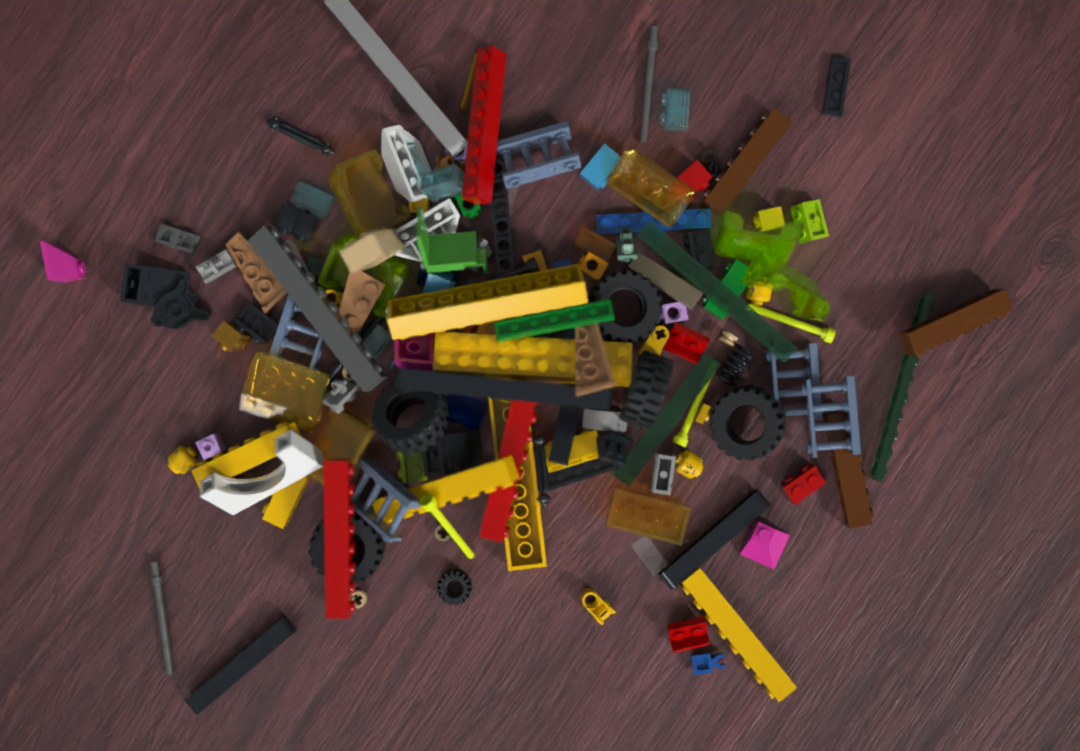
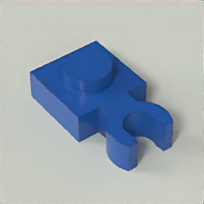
M710 652L691 654L694 675L712 673L715 666L719 669L726 668L725 663H718V659L724 658L725 655L717 653L714 657H711Z

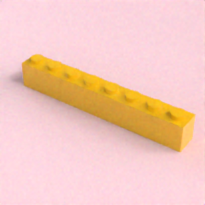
M512 455L407 489L420 500L424 495L432 494L437 500V507L441 508L446 506V502L451 501L452 504L462 501V497L468 496V499L477 497L481 491H485V494L497 490V486L502 485V488L514 485L513 481L518 479L519 475ZM387 495L375 500L373 509L376 515ZM394 499L383 519L387 524L392 522L400 508V502L397 499ZM421 506L419 509L410 508L409 510L407 509L403 519L414 516L413 513L417 511L419 514L428 511H425Z
M700 567L682 582L681 588L687 595L690 593L695 598L693 603L699 610L703 608L706 611L705 617L710 624L713 625L715 623L719 627L717 632L723 639L727 638L731 642L729 647L735 654L740 653L743 657L741 662L745 667L753 669L755 672L753 676L758 683L766 685L765 691L771 699L776 698L780 702L797 688Z

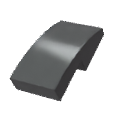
M160 223L155 242L195 254L201 236Z

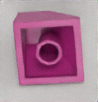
M46 241L40 242L49 281L66 283L86 278V266L82 259L58 244Z
M427 333L423 336L415 335L406 339H394V363L401 369L432 372L434 363L433 334Z
M754 519L739 554L775 569L790 535Z

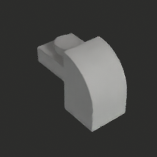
M584 409L582 428L626 432L627 422L619 418L620 412Z

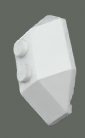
M401 125L383 128L381 156L395 190L410 202L429 197L434 176L420 141L405 131Z
M450 198L424 213L429 235L456 233L460 215ZM417 218L396 230L406 249L395 255L421 262L423 259L416 238Z

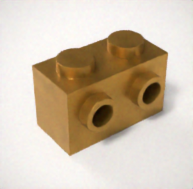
M223 321L212 334V337L219 342L218 346L223 350L240 351L249 345L251 335L246 331L244 333L235 326L236 323Z

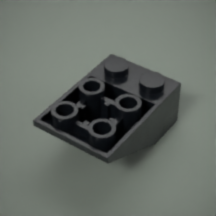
M125 263L120 302L155 306L159 297L173 290L180 278H186L189 281L190 273Z
M479 430L444 434L442 438L436 440L438 443L434 446L430 445L428 450L422 452L425 476L460 472L483 464Z

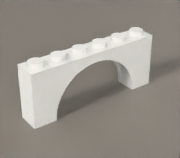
M289 430L275 438L276 455L283 461L279 468L265 476L252 479H234L213 473L200 480V497L231 515H235L323 467L322 451L292 430Z

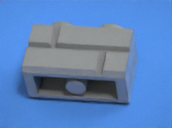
M655 452L649 489L652 493L671 494L672 487L670 485L673 481L676 456Z

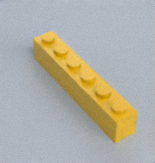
M283 422L275 426L277 430L273 432L269 429L260 433L261 437L258 439L252 437L245 440L244 446L235 445L229 448V453L225 455L221 452L212 456L213 460L210 462L204 460L198 463V468L191 470L199 489L200 480L213 473L232 478L276 457L275 438L289 430L301 436L295 422L291 424Z

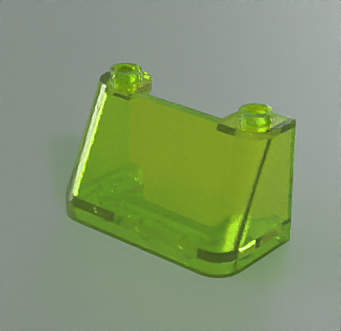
M725 211L718 217L714 250L715 253L723 257L783 265L789 261L801 237L803 223L789 222L783 226L781 234L771 235L742 230V217L737 213Z
M345 234L332 244L317 283L323 285L327 290L338 289L339 287L345 289L350 270L340 252L346 249L344 245L353 240L357 241L359 238ZM393 256L375 267L363 270L386 284L372 308L375 315L384 318L387 317L388 300L398 298L412 270L408 264Z
M762 251L755 254L741 283L747 287H753L754 285L766 286L775 291L782 289L784 286L793 292L789 300L795 306L793 315L802 319L825 322L830 311V304L812 279L769 252Z

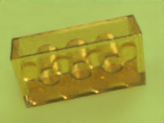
M635 148L623 153L607 182V185L668 228L678 222L696 192Z
M614 487L605 524L607 527L682 546L691 507Z

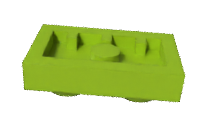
M820 199L803 202L790 208L800 244L829 236Z
M419 450L418 454H411L410 452L408 454H401L396 452L397 461H400L401 468H398L399 480L403 481V484L428 480L424 473L422 450Z

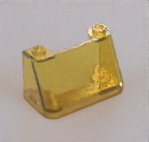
M376 149L336 164L328 175L329 184L358 240L361 239L362 234L370 230H380L384 227L387 229L395 228L411 218L408 206L403 203L397 204L380 171L383 168L384 161Z
M344 407L340 414L332 412L330 409L328 413L330 418L315 444V447L322 451L323 467L307 476L324 486V461L326 459H351V464H354L355 469L367 445L371 442L370 439L376 434L373 428L374 425L370 420Z

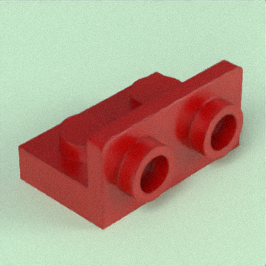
M675 322L663 349L694 364H698L702 353L709 344L710 338Z
M806 464L799 469L800 472L795 476L792 474L783 480L784 483L781 487L794 505L826 484L816 465Z
M704 616L667 624L673 653L710 645Z

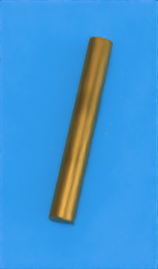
M477 53L473 55L459 109L462 111L467 109L474 84Z

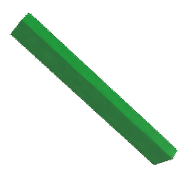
M611 299L496 321L494 322L497 342H503L615 319Z

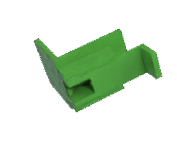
M417 208L416 238L427 273L464 270L465 267L477 266L483 267L484 274L488 273L486 248L476 249V231L429 235L422 208Z

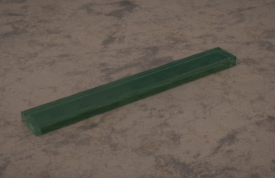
M706 353L702 356L659 413L652 428L647 429L626 457L627 464L620 466L614 473V477L628 487L631 485L721 364Z

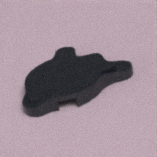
M180 278L173 290L166 292L157 300L154 314L151 317V323L155 327L163 326L170 329H181L192 321L208 320L210 314L207 310L195 306V303L200 299L199 295L190 291L188 279Z

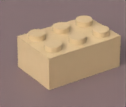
M384 227L380 230H370L362 234L361 239L344 245L346 249L341 251L340 254L350 272L355 273L375 267L406 248L395 228L387 229Z

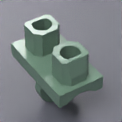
M620 228V235H615L618 260L623 262H629L632 259L637 260L635 234H632L631 228Z

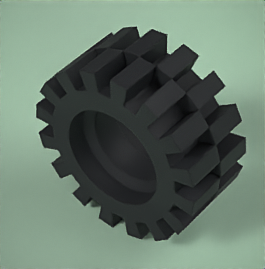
M450 569L443 573L437 584V593H439V598L443 599L442 602H447L450 606L452 604H455V606H458L460 603L463 604L469 598L472 590V581L469 579V575L465 574L462 570L458 571V569ZM452 580H457L461 583L462 590L458 594H451L447 589V584Z

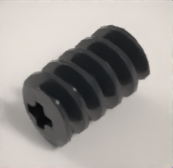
M736 343V346L739 350L734 348L731 350L734 356L727 355L729 362H722L725 368H718L720 375L714 374L726 384L736 386L734 379H741L738 373L745 374L742 367H750L747 360L754 361L752 353Z

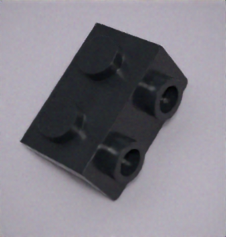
M249 302L240 315L233 319L237 323L235 326L245 333L247 331L251 334L250 338L259 345L260 343L267 344L275 335L279 325L252 302Z

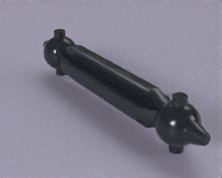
M277 116L273 119H266V122L272 128L271 131L279 130L282 134L314 150H321L324 157L329 154H336L330 142L323 144L320 139L287 123H281Z
M537 430L532 439V442L536 445L534 454L537 488L540 493L537 501L542 504L543 508H546L547 503L551 499V496L547 494L546 456L542 445L546 439Z

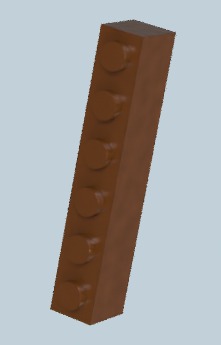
M774 108L771 112H765L760 119L763 123L759 128L756 126L749 134L750 140L747 143L743 142L737 150L739 152L736 158L732 157L728 161L726 172L724 174L720 172L714 180L717 184L713 189L708 188L702 196L705 198L702 204L710 208L719 217L724 214L791 125L792 121Z
M992 289L898 332L905 354L914 355V357L922 356L928 349L939 348L943 342L954 341L958 339V335L971 333L978 326H986L993 319L1005 317L1006 313L1013 310L1007 290Z
M844 410L822 414L824 423L843 422L847 419V411L844 412ZM845 429L826 431L828 442L846 441V439H849V432L845 431ZM847 449L830 450L845 526L851 529L873 524L874 513L868 503L870 494L868 489H865L864 484L866 474L861 469L860 464L862 462V455H853Z

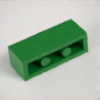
M737 259L733 263L731 261L728 262L723 270L726 272L722 278L718 277L713 284L715 288L711 294L707 293L702 300V303H704L702 309L720 321L724 320L756 273Z

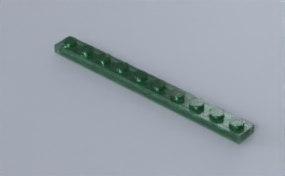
M650 220L636 235L783 363L797 349L794 344Z
M920 295L912 326L928 319L929 312H932L934 308L933 295ZM905 352L869 477L879 482H882L883 478L887 475V462L893 454L892 444L898 436L897 426L903 418L902 408L907 403L908 387L912 385L914 379L912 375L913 369L919 361V357L907 355Z

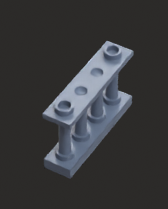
M567 121L498 141L497 159H504L508 172L502 174L506 189L581 168L578 152L571 154L567 140L571 139ZM560 143L564 156L552 159L548 146ZM541 148L545 162L534 165L530 151ZM522 153L526 167L515 170L511 156Z
M288 295L265 367L276 370L277 367L283 366L307 374L305 381L312 382L319 373L317 366L325 341L316 329L296 323L293 320L295 312L302 311L290 295ZM293 329L319 338L316 349L290 341L287 338L289 330L292 331ZM287 347L313 356L310 367L283 359V356H281L283 348L286 349Z
M817 343L805 344L803 350L775 352V346L767 347L765 361L769 365L770 391L775 395L776 400L781 397L806 396L802 395V388L778 390V378L805 377L811 380V385L820 384ZM803 357L806 359L807 367L804 369L776 371V359ZM821 392L812 393L813 404H821ZM807 407L782 409L785 410L786 416L807 415ZM813 412L814 421L823 420L822 412Z
M844 376V380L841 383L811 385V380L805 379V384H802V395H806L810 438V442H807V453H811L813 458H817V451L847 449L853 455L861 454L855 376ZM840 390L845 392L846 400H843V402L812 403V393ZM847 411V419L843 422L814 424L813 412ZM845 429V431L849 432V439H846V441L816 443L815 431Z
M360 458L357 466L362 469L363 474L354 489V495H351V503L355 505V512L379 532L383 540L387 542L401 541L403 538L395 531L407 509L420 508V499L373 459ZM371 477L375 480V485L364 504L358 498ZM384 488L388 495L376 515L371 510V507L381 489ZM394 499H397L400 502V508L389 526L383 519Z

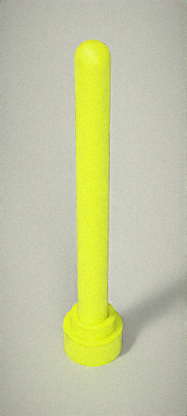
M748 303L746 305V309L819 335L824 342L831 344L836 333L834 328L824 327L822 329L755 304Z
M716 361L710 362L681 431L674 435L672 439L673 443L686 448L688 431L717 368L718 363Z
M432 494L424 495L419 502L421 507L435 516L465 555L472 559L474 552L438 509L435 497Z

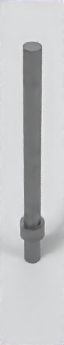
M650 26V36L646 47L648 56L639 142L642 143L647 142L655 53L658 51L657 26Z
M158 561L150 562L152 572L150 579L151 585L154 586L166 675H172L174 670L161 585L163 578L160 575Z

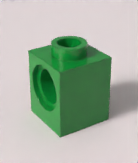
M462 191L454 194L464 218H474L479 215V211H482L479 204H474L471 209L464 208L463 204L466 200L462 199Z

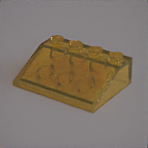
M256 351L241 394L239 410L278 423L287 422V424L295 422L299 430L312 434L320 421L323 408L322 399L326 396L330 375Z

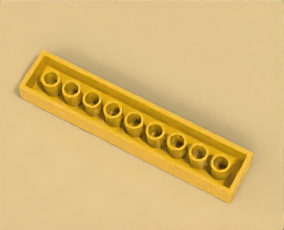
M580 264L388 300L387 321L393 340L406 339L415 335L423 336L436 331L443 332L452 328H464L467 325H481L488 321H501L509 317H521L530 313L537 314L546 310H557L567 306L582 305L583 303H588L581 266Z
M436 332L433 372L518 381L576 384V342L572 339L523 337L497 342L496 335ZM603 341L615 386L629 387L632 371V343Z
M488 398L495 460H498L512 400ZM532 437L530 443L526 442L524 450H528L526 462H521L520 469H523L521 481L517 480L515 487L519 489L517 500L512 499L511 507H514L512 519L508 518L506 525L510 527L508 537L504 538L508 571L547 567L540 502L537 501L539 491L537 488Z

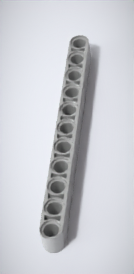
M323 0L330 11L447 151L455 157L465 149L467 141L348 0Z

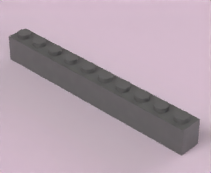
M263 226L248 242L363 392L373 390L388 377L383 365L376 362L372 351L361 342L362 339L359 334L353 332L349 327V321L339 314L336 304L329 301L326 297V291L316 284L315 277L303 267V261L293 254L292 247L280 237V231L275 227Z

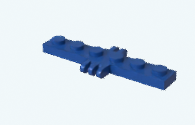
M662 198L657 200L658 206H655L654 199H650V207H647V200L643 199L642 213L596 215V235L620 234V228H631L632 233L644 232V238H648L649 245H653V237H656V245L661 244L660 237H664V231L712 228L711 209L663 211Z

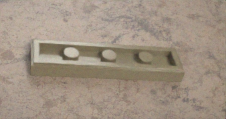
M638 252L637 260L633 259L628 266L629 270H632L634 273H642L644 278L648 277L652 280L650 282L652 285H656L658 289L689 309H692L702 296L701 291Z

